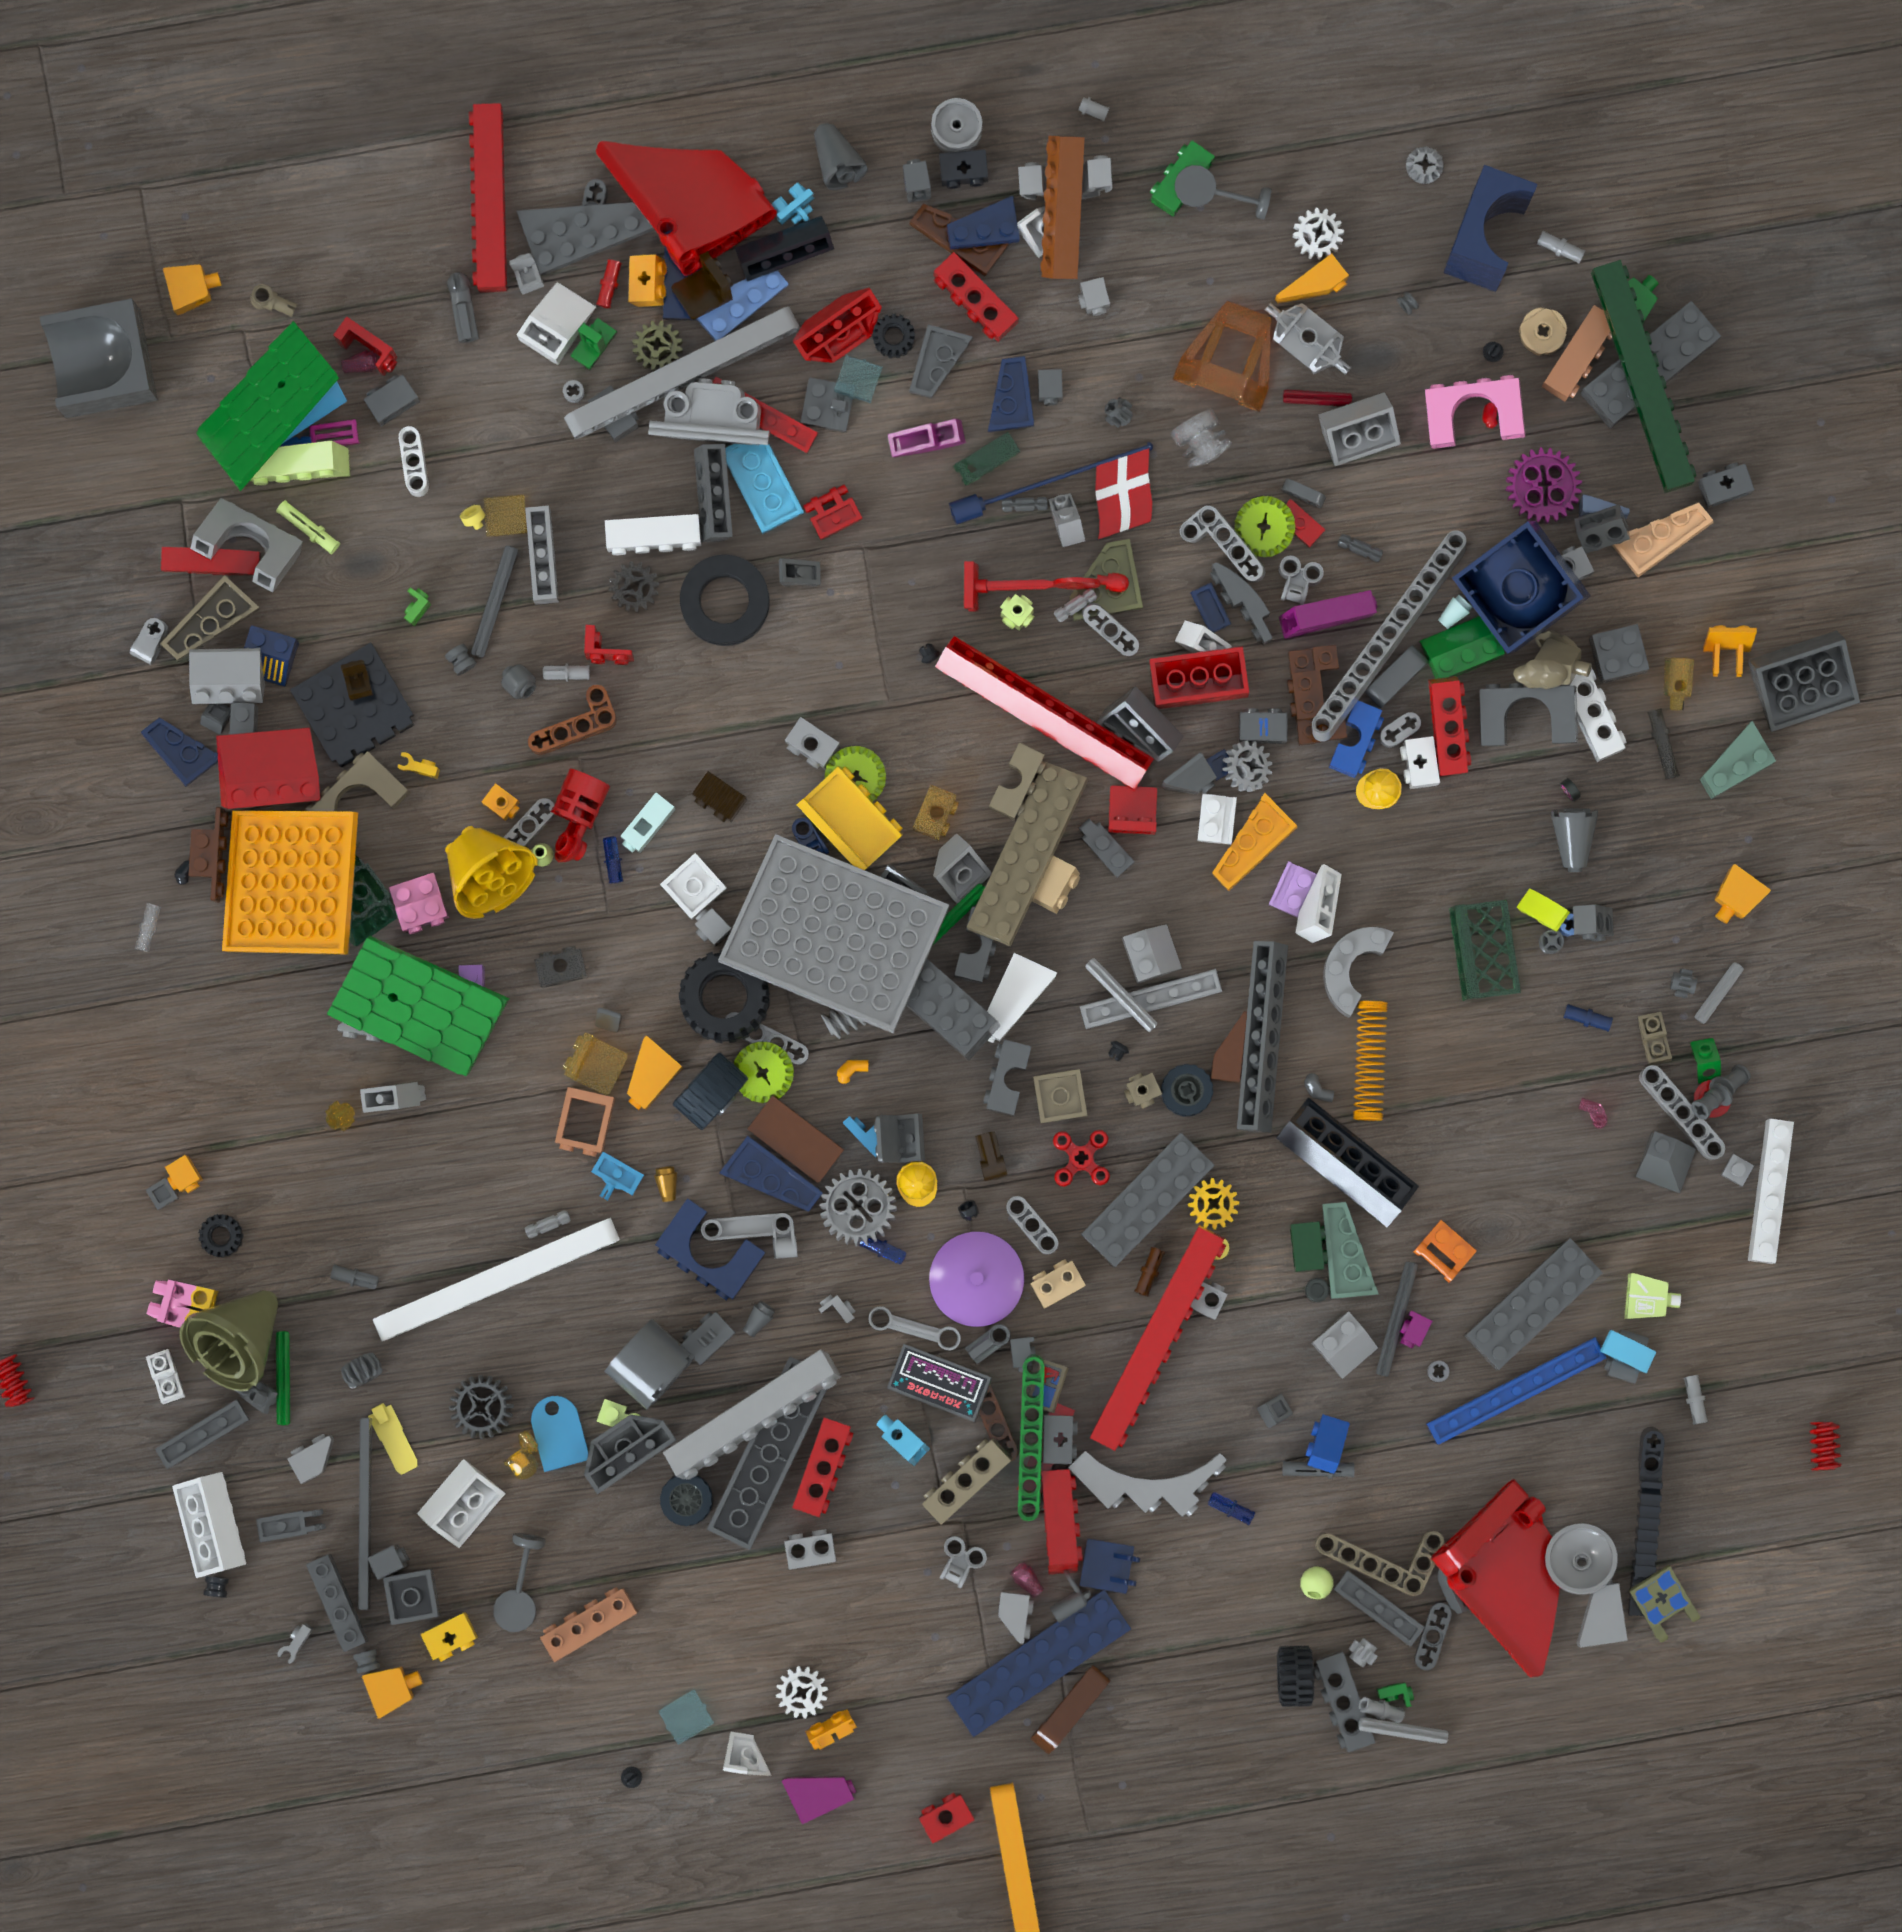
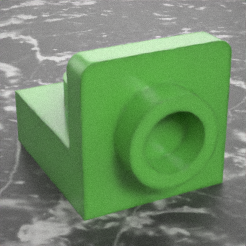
M409 588L408 593L417 601L409 604L404 612L406 614L404 618L415 627L431 604L427 600L429 596L421 589L417 588L415 591Z

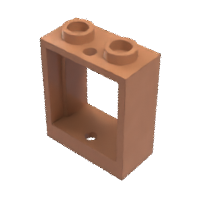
M568 1087L555 1143L560 1144L559 1149L573 1152L574 1148L583 1150L582 1154L596 1157L597 1153L602 1154L615 1098ZM572 1099L606 1106L597 1146L563 1138Z

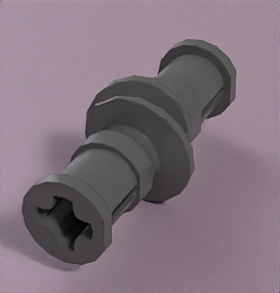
M1738 1064L1732 1068L1729 1075L1713 1078L1709 1084L1710 1090L1700 1100H1695L1692 1103L1691 1107L1694 1114L1704 1120L1709 1117L1711 1111L1720 1105H1730L1733 1101L1732 1095L1742 1084L1749 1082L1751 1075L1748 1069Z

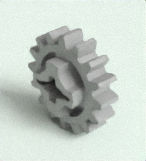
M1247 740L1233 744V749L1226 751L1229 757L1223 759L1227 763V767L1222 769L1223 771H1228L1229 774L1225 779H1232L1231 787L1239 786L1238 790L1240 792L1246 790L1247 792H1252L1255 789L1263 788L1262 784L1269 782L1266 775L1272 774V771L1268 769L1272 762L1266 759L1270 754H1263L1264 746H1257L1255 741L1248 742Z

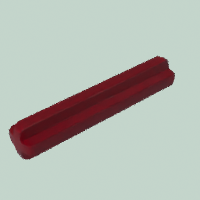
M1284 390L1283 402L1345 406L1352 403V394Z

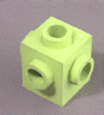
M1015 594L1012 599L1008 596L1000 606L1003 609L1001 611L1002 622L1011 629L1015 627L1017 630H1020L1023 626L1027 627L1035 617L1032 615L1034 613V608L1031 606L1033 603L1024 595L1019 597ZM1018 606L1022 609V612L1015 614L1013 608Z

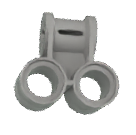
M1290 555L1284 557L1279 565V574L1282 578L1286 579L1281 600L1287 599L1303 605L1309 586H1316L1322 580L1324 573L1322 566L1316 562H1310L1304 568H1301L1300 560L1297 557ZM1288 562L1293 563L1296 566V571L1293 573L1286 572L1283 567L1284 564ZM1314 569L1318 572L1319 577L1314 580L1309 579L1306 571Z
M957 1536L949 1537L945 1541L944 1551L951 1558L948 1559L940 1579L950 1580L958 1584V1588L961 1589L970 1571V1567L976 1569L986 1563L987 1556L985 1551L977 1546L965 1551L963 1539ZM952 1540H957L961 1543V1551L957 1554H953L948 1550V1544ZM980 1551L983 1555L982 1562L979 1564L971 1563L969 1560L970 1553ZM949 1571L959 1574L960 1577L950 1573Z

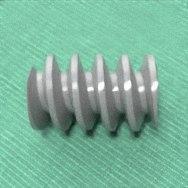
M830 1010V1018L824 1014L821 1015L831 1036L835 1035L838 1039L841 1038V1030L847 1035L850 1034L849 1026L858 1030V1021L864 1026L867 1025L866 1022L839 1011L837 1014Z

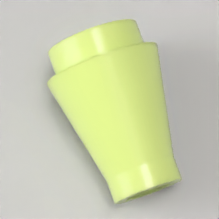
M540 843L531 849L537 858V866H547L552 862L554 853L549 845ZM543 849L544 855L541 857L537 856V851Z

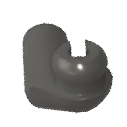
M1314 1073L1308 1074L1304 1085L1309 1095L1314 1099L1332 1103L1334 1091L1323 1089L1318 1081V1075Z

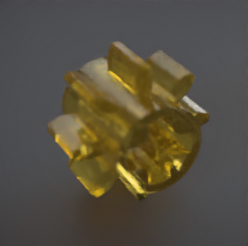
M335 1101L325 1111L328 1114L326 1115V1122L332 1129L337 1130L341 1128L342 1131H345L355 1121L353 1118L355 1115L354 1109L348 1103L344 1102L340 1105L338 1101Z

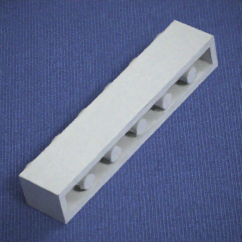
M1768 1119L1765 1123L1748 1261L1768 1264L1776 1263L1794 1122Z

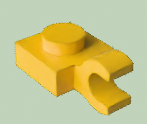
M401 753V756L408 758L409 762L405 766L398 764L397 767L400 770L412 771L416 774L438 779L440 770L438 767H435L436 763L422 759L420 763L414 761L409 753Z

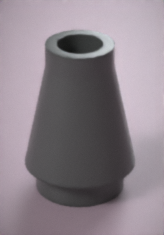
M763 1301L754 1304L743 1331L755 1337L774 1318L775 1310Z

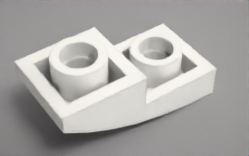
M169 1349L147 1356L146 1360L152 1379L155 1381L161 1403L164 1405L185 1397Z

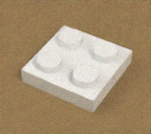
M696 853L660 884L691 920L727 889Z

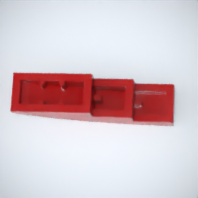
M162 547L161 571L213 575H254L255 567L260 562V552L219 549L213 558L209 559L189 547Z

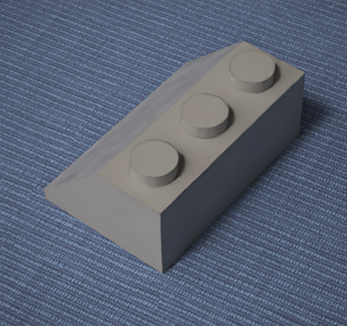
M1385 392L1319 414L1322 433L1334 466L1401 444L1393 406Z
M190 649L189 686L192 704L263 703L265 681L261 649Z

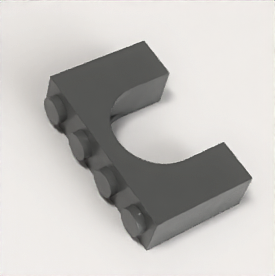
M1522 683L1509 684V688H1500V684H1487L1486 689H1480L1481 746H1507L1508 713L1516 702L1525 698L1539 699L1548 707L1551 714L1553 744L1578 743L1576 686L1561 684L1552 689L1523 687Z

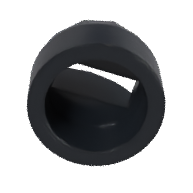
M966 1201L958 1207V1211L964 1220L972 1221L971 1217L973 1216L977 1218L979 1211L975 1201Z

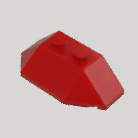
M870 288L844 294L807 319L793 339V343L805 361L834 363L872 336L882 307Z

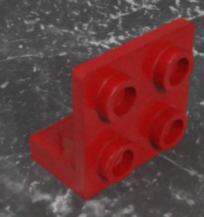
M586 625L584 653L587 660H591L592 664H605V661H615L614 664L629 665V661L634 662L632 650L601 649L602 635L597 631L595 625Z
M1112 785L1110 787L1108 833L1155 835L1157 825V788L1137 787L1134 790L1129 786Z

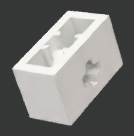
M1433 736L1405 740L1404 746L1400 747L1402 761L1406 760L1407 769L1403 771L1405 784L1409 783L1410 789L1438 786L1440 779ZM1418 757H1420V761L1425 762L1421 769H1419L1418 765H1414Z

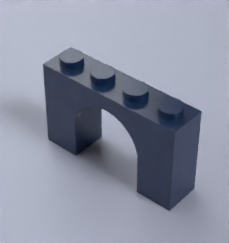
M687 1198L655 1244L659 1248L657 1253L667 1260L673 1257L678 1261L677 1267L687 1274L690 1270L698 1275L697 1281L706 1287L709 1284L716 1287L715 1293L726 1301L729 1297L734 1300L766 1253L745 1239L734 1257L726 1265L711 1269L698 1264L692 1256L690 1243L694 1232L708 1212Z

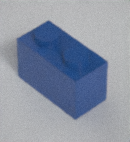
M1322 1414L1320 1421H1315L1311 1435L1315 1437L1313 1443L1309 1442L1305 1455L1309 1456L1307 1465L1335 1474L1350 1423Z

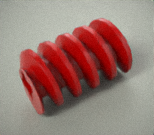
M17 1354L0 1360V1381H2L0 1389H6L1 1396L2 1398H10L5 1402L6 1407L20 1406L35 1399L34 1397L27 1398V1395L32 1390L23 1388L28 1383V1380H20V1377L25 1372L16 1371L21 1365V1362L12 1361L18 1356Z
M1809 1422V1424L1816 1426L1815 1429L1810 1430V1433L1817 1436L1810 1440V1443L1817 1445L1816 1448L1810 1450L1811 1453L1817 1454V1457L1811 1459V1462L1818 1464L1817 1467L1811 1470H1835L1841 1467V1463L1834 1461V1459L1841 1457L1840 1453L1834 1451L1841 1447V1444L1834 1442L1835 1439L1840 1438V1434L1833 1432L1840 1428V1425L1833 1422Z

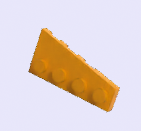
M1266 793L1263 794L1259 804L1252 811L1249 819L1237 834L1236 839L1212 872L1213 876L1228 891L1297 829V825Z

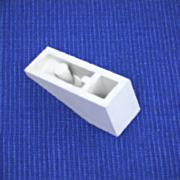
M1325 864L1321 865L1299 911L1296 934L1312 943L1332 936L1341 873Z

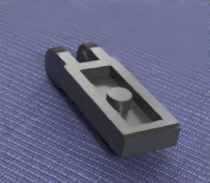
M323 1509L307 1512L303 1510L256 1519L260 1542L305 1535L311 1531L326 1529V1525L322 1523L307 1527L305 1517L321 1516V1514H324Z

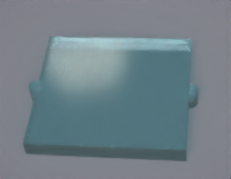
M845 356L834 392L849 396L850 399L856 398L871 403L882 367L868 363L865 359L859 360Z
M694 1689L658 1711L667 1725L666 1730H670L678 1745L714 1724L706 1710L707 1705L702 1703Z

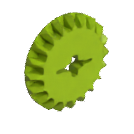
M1259 496L1243 504L1242 508L1238 511L1235 519V531L1255 556L1271 557L1284 551L1291 543L1295 533V520L1291 510L1284 502L1270 496ZM1266 518L1267 524L1271 525V528L1263 534L1262 529L1258 528V525L1263 523Z
M850 746L839 750L831 757L826 767L825 778L837 766H840L842 769L847 767L851 773L858 770L859 776L867 780L868 783L862 780L856 781L857 786L862 784L871 793L868 797L872 802L880 796L886 782V771L883 762L877 754L865 747Z
M763 1041L752 1043L742 1049L734 1061V1065L748 1077V1081L739 1091L751 1101L766 1103L772 1095L779 1099L789 1090L794 1077L792 1061L785 1050L774 1043ZM758 1065L759 1067L761 1066L762 1069L767 1068L769 1070V1072H767L766 1074L768 1077L767 1079H765L763 1076H757V1073L759 1072Z

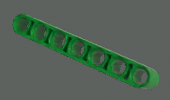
M1035 1354L1028 1356L1024 1360L1022 1378L1018 1514L1025 1521L1036 1519L1040 1510L1045 1363L1042 1357ZM1032 1360L1038 1361L1041 1365L1040 1370L1031 1372L1027 1368L1028 1362ZM1030 1384H1035L1039 1387L1040 1392L1036 1396H1031L1027 1393L1026 1388ZM1029 1408H1035L1038 1410L1039 1416L1031 1420L1027 1418L1025 1412ZM1026 1433H1036L1038 1436L1037 1442L1028 1443L1025 1440ZM1034 1456L1037 1459V1464L1034 1467L1026 1466L1024 1463L1025 1457ZM1031 1479L1035 1481L1037 1487L1032 1491H1028L1023 1487L1024 1481ZM1031 1503L1035 1506L1036 1511L1028 1515L1023 1512V1505Z

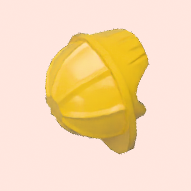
M1380 768L1369 772L1359 780L1356 787V796L1365 807L1372 809L1390 808L1400 798L1402 784L1395 773L1389 769Z
M910 1162L903 1166L897 1174L896 1184L898 1190L909 1205L922 1207L930 1204L935 1198L937 1178L935 1171L930 1165L924 1162Z

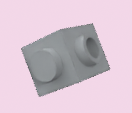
M1103 277L1080 283L1081 295H1078L1081 309L1085 308L1086 313H1092L1093 316L1106 313V310L1110 309V301Z
M712 908L709 911L703 910L696 917L698 921L695 923V926L698 928L696 934L704 942L709 940L715 947L732 930Z

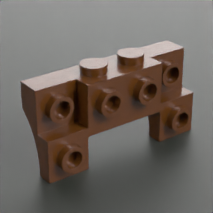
M1336 645L1288 652L1291 679L1287 680L1288 693H1293L1294 703H1290L1291 717L1296 718L1299 746L1324 742L1318 741L1313 737L1312 721L1324 705L1320 672L1339 669ZM1345 719L1327 741L1347 739ZM1325 724L1317 726L1319 731H1326L1329 728Z

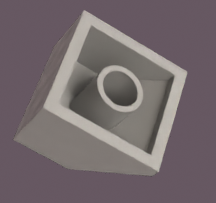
M1167 924L1145 929L1122 938L1137 984L1182 969Z
M1349 1311L1312 1342V1345L1342 1379L1378 1349L1365 1329Z

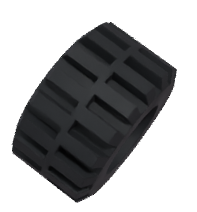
M1309 1645L1280 1646L1278 1649L1277 1683L1279 1702L1282 1707L1311 1706L1314 1701V1666L1312 1650Z

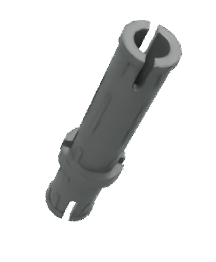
M1283 1461V1476H1328V1479H1333V1477L1354 1478V1462H1339L1335 1474L1308 1466L1307 1461Z

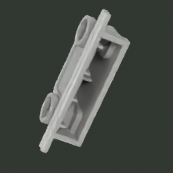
M698 378V382L690 383L687 386L685 393L673 391L665 397L664 422H649V435L745 445H769L770 431L759 430L761 419L760 405L752 398L745 397L744 391L735 386V381L721 380V384H712L711 379Z

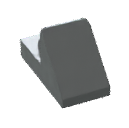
M779 559L780 583L784 587L793 585H821L820 562Z

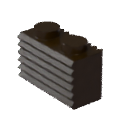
M707 771L692 793V796L695 797L694 803L703 809H706L708 806L714 810L713 816L722 822L726 820L732 822L747 801L746 796L709 771Z

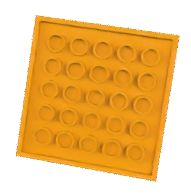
M232 811L222 951L348 955L358 824L357 812Z

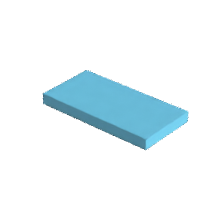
M732 444L725 448L727 466L762 534L804 514L770 445Z

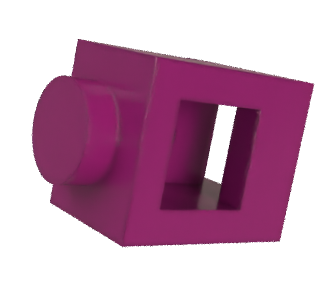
M1409 1311L1407 1315L1411 1319L1410 1321L1406 1319L1401 1327L1400 1332L1403 1335L1400 1343L1413 1349L1414 1345L1417 1347L1421 1346L1432 1320Z

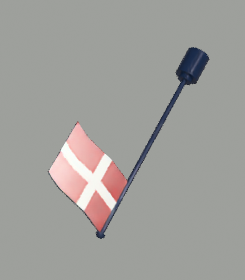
M1147 442L1145 446L984 501L982 497L978 498L976 494L949 503L952 517L956 525L983 516L982 511L986 510L985 505L1096 467L1095 494L1099 515L1098 540L1149 523L1152 517V496L1148 465L1149 451L1153 449V444Z

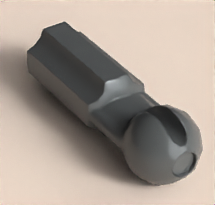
M455 272L448 278L447 287L450 291L459 343L473 342L479 339L469 288L470 280L464 273Z

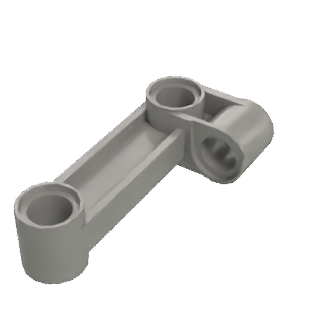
M787 1213L709 1219L701 1226V1233L707 1240L773 1235L774 1259L798 1257L793 1218ZM786 1217L789 1220L790 1226L787 1230L782 1231L777 1228L776 1221L778 1218ZM709 1223H715L719 1228L718 1234L714 1237L707 1235L705 1231Z

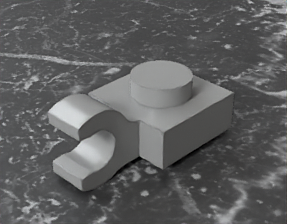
M303 1624L302 1627L298 1625L290 1636L293 1639L291 1644L280 1648L277 1656L281 1657L284 1651H289L291 1658L288 1660V1663H293L298 1651L302 1648L314 1628L308 1624Z

